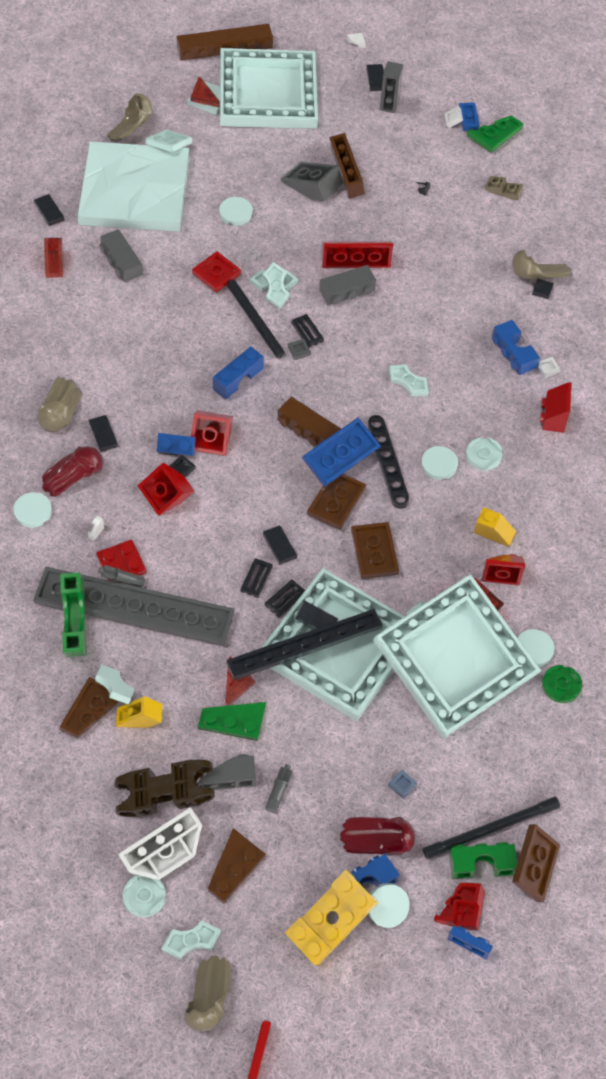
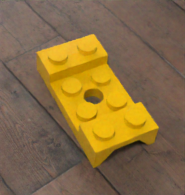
M346 869L303 917H299L285 932L305 956L317 966L379 903L356 880L354 875ZM332 911L337 912L339 916L335 924H330L328 921V915Z

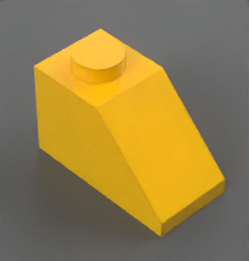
M483 507L477 519L474 533L509 547L516 530L502 514Z
M144 696L129 704L122 705L117 708L116 727L150 728L162 723L163 704Z

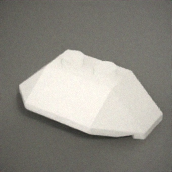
M190 807L119 853L118 856L129 873L160 880L195 857L202 824Z

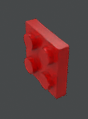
M216 251L194 267L192 274L217 293L227 286L230 280L240 276L241 269Z
M132 539L96 552L102 568L104 565L136 575L147 573Z

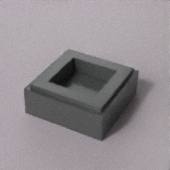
M305 339L288 343V349L294 360L311 355Z

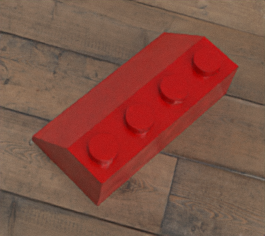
M322 242V268H359L366 265L369 268H391L393 242Z

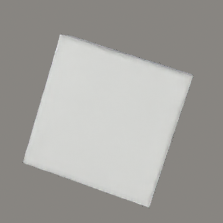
M459 106L444 113L446 125L449 128L463 121Z
M553 357L539 361L538 369L543 378L560 373L561 370Z

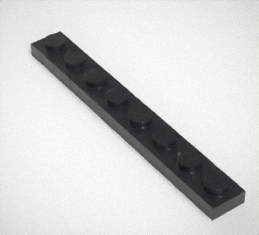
M374 608L228 659L226 664L233 680H237L382 629L383 624Z

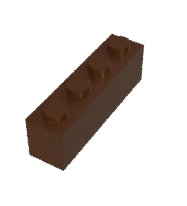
M341 133L329 137L331 151L336 165L339 167L348 198L364 195L363 180L346 134Z
M292 396L278 409L277 420L284 427L287 426L292 429L296 435L307 439L313 446H318L341 430L340 427Z

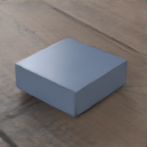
M403 770L388 783V787L402 799L417 786V782Z

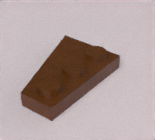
M89 677L61 723L59 730L78 739L120 701L109 698L107 688Z
M233 828L209 883L208 891L224 904L266 857V854Z

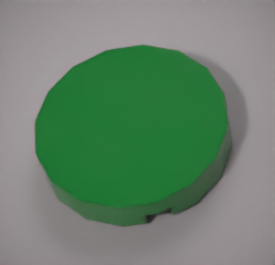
M556 665L545 672L542 679V688L551 700L557 703H568L574 701L579 696L582 689V679L573 668Z

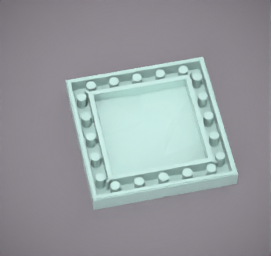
M221 48L220 126L317 128L318 106L315 51Z
M90 142L78 211L79 225L180 232L189 165V148H180L170 152L150 145Z
M322 568L261 648L314 630L295 619L304 600L337 617L338 621L375 608L383 624L382 629L271 667L272 670L353 720L358 721L394 671L373 639L405 616Z
M471 574L391 625L373 639L443 739L541 672L540 668Z

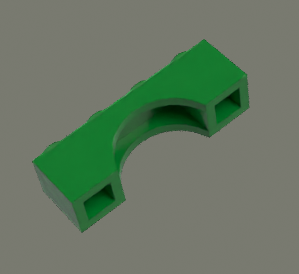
M81 573L60 574V588L64 608L63 653L66 657L87 656L84 578Z

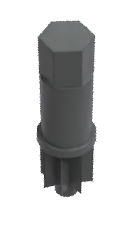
M104 565L103 568L100 567L98 573H101V577L115 582L119 581L136 587H143L145 582L143 576L126 572L119 568Z
M285 764L284 767L281 766L277 778L274 780V786L265 806V809L269 812L277 813L293 772L290 770V765Z

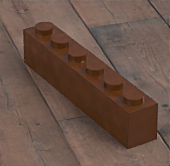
M269 24L176 36L180 61L220 56L221 48H273V34Z

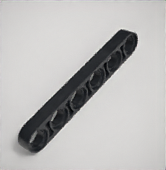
M373 415L368 420V430L375 439L378 436H383L386 439L383 442L377 441L381 447L375 452L391 503L395 508L402 509L408 505L409 495L383 417ZM377 421L381 425L379 427H374L371 423ZM388 451L391 455L384 457L381 455V452ZM393 466L395 471L388 472L385 468ZM397 481L400 483V486L393 487L390 483ZM401 496L405 499V501L399 503L395 500V498Z

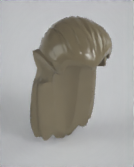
M139 93L133 95L128 102V107L125 109L124 119L108 133V138L112 141L122 140L148 121L152 113V105L147 96Z
M525 250L518 251L512 261L515 274L528 280L550 277L563 278L572 273V269L567 267L566 264H537L531 256H526Z
M60 376L55 379L45 401L38 410V422L43 429L50 432H58L69 425L70 418L82 396L81 390L76 388L75 381L72 379L66 380L64 377L60 378Z
M214 955V957L211 956L207 961L203 959L199 964L194 997L191 1002H188V1009H186L184 1014L186 1024L196 1031H209L218 1024L221 1017H224L223 1005L227 996L231 974L230 962L225 957L220 960L218 956Z

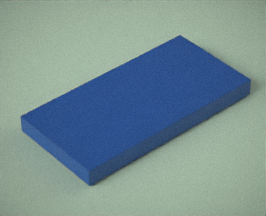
M358 417L303 455L302 459L322 485L326 487L378 450L381 445Z

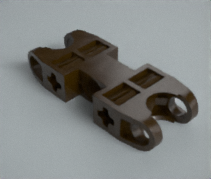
M197 759L171 763V773L155 776L150 768L130 771L118 776L114 780L115 788L127 789L130 791V795L125 801L115 807L116 814L122 817H143L157 814L158 803L173 801L179 809L199 806L213 800L215 797L214 789L198 786L200 779L213 770L212 762Z

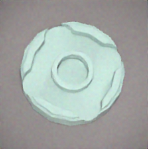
M231 197L221 203L219 215L224 223L240 226L251 220L253 208L248 200L242 197Z
M481 437L472 440L468 444L466 458L474 468L487 471L498 467L502 460L503 451L502 447L491 438L482 439Z
M443 446L429 448L424 452L421 459L423 472L435 480L449 479L457 471L458 458L449 448Z
M36 492L20 496L13 507L15 519L24 527L29 528L42 526L44 522L50 519L52 514L49 499L43 494Z
M531 629L522 632L518 636V640L538 667L549 663L554 655L555 646L548 634L541 630Z
M136 875L124 887V906L131 914L137 917L153 916L165 904V887L160 880Z
M383 883L375 890H372L370 894L379 903L368 914L371 920L384 928H392L401 924L409 912L410 901L407 893L401 887L392 883Z

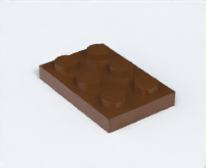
M342 474L326 487L322 486L308 508L307 515L341 530L364 493L367 484Z
M389 522L351 526L361 579L399 575V566Z
M529 824L512 883L536 902H544L560 844L538 825Z

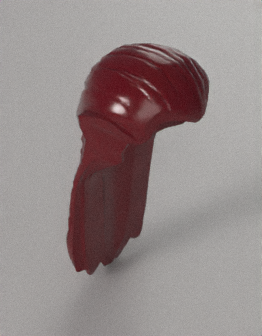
M79 446L73 453L62 458L43 474V490L50 492V496L56 497L84 477H90L92 474L100 472L104 465L102 455L93 447Z
M401 816L391 819L378 817L349 818L342 824L345 829L340 832V840L345 843L343 849H346V852L355 854L402 855L409 852L415 844V831L412 825Z

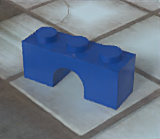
M509 320L494 327L492 340L495 345L499 346L502 355L507 357L512 369L521 375L538 368L540 357L531 345L526 347L515 345L519 343L521 330L513 320Z
M250 346L213 376V390L226 400L238 390L239 383L244 376L252 379L263 370L264 356Z
M386 854L380 857L377 855L371 858L366 866L362 868L359 866L351 871L360 884L369 882L376 887L383 883L395 884L400 876Z

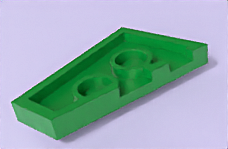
M510 115L495 121L492 125L480 126V129L475 131L473 129L469 130L467 136L492 153L523 128L524 123Z
M266 702L202 708L198 729L258 741Z

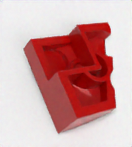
M460 882L455 889V893L445 902L446 907L440 916L435 915L434 921L452 927H463L467 930L478 931L485 897V890L482 884Z

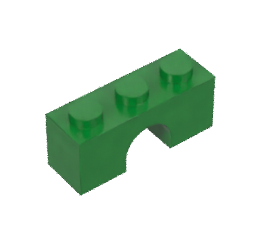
M499 842L496 845L479 843L471 847L461 844L451 848L449 853L452 879L473 878L476 871L475 863L479 861L488 862L492 866L494 877L513 876L517 866L515 844H508L507 842Z

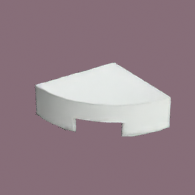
M362 33L347 35V41L350 44L358 45L357 47L359 48L366 47Z
M98 515L92 522L94 524L93 530L88 532V539L93 542L104 529L103 518Z

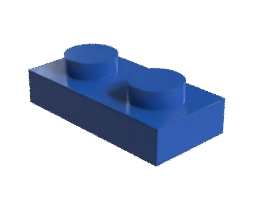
M475 102L459 103L463 121H461L462 130H478L480 125Z
M158 433L156 451L194 456L196 437Z
M453 926L447 939L486 960L493 947L489 944V941L482 937L476 938L463 927L457 928Z

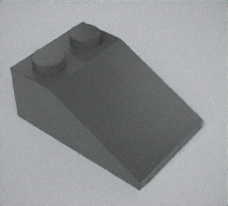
M302 161L281 178L284 184L312 200L319 201L327 200L343 184L337 165Z

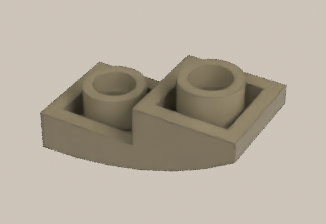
M490 176L485 190L512 200H519L523 191V184L507 183L506 177Z

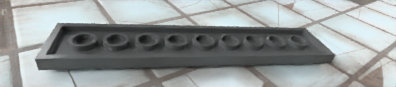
M45 566L33 599L34 603L64 610L60 588V574L73 572ZM82 575L84 578L85 615L225 646L235 608Z

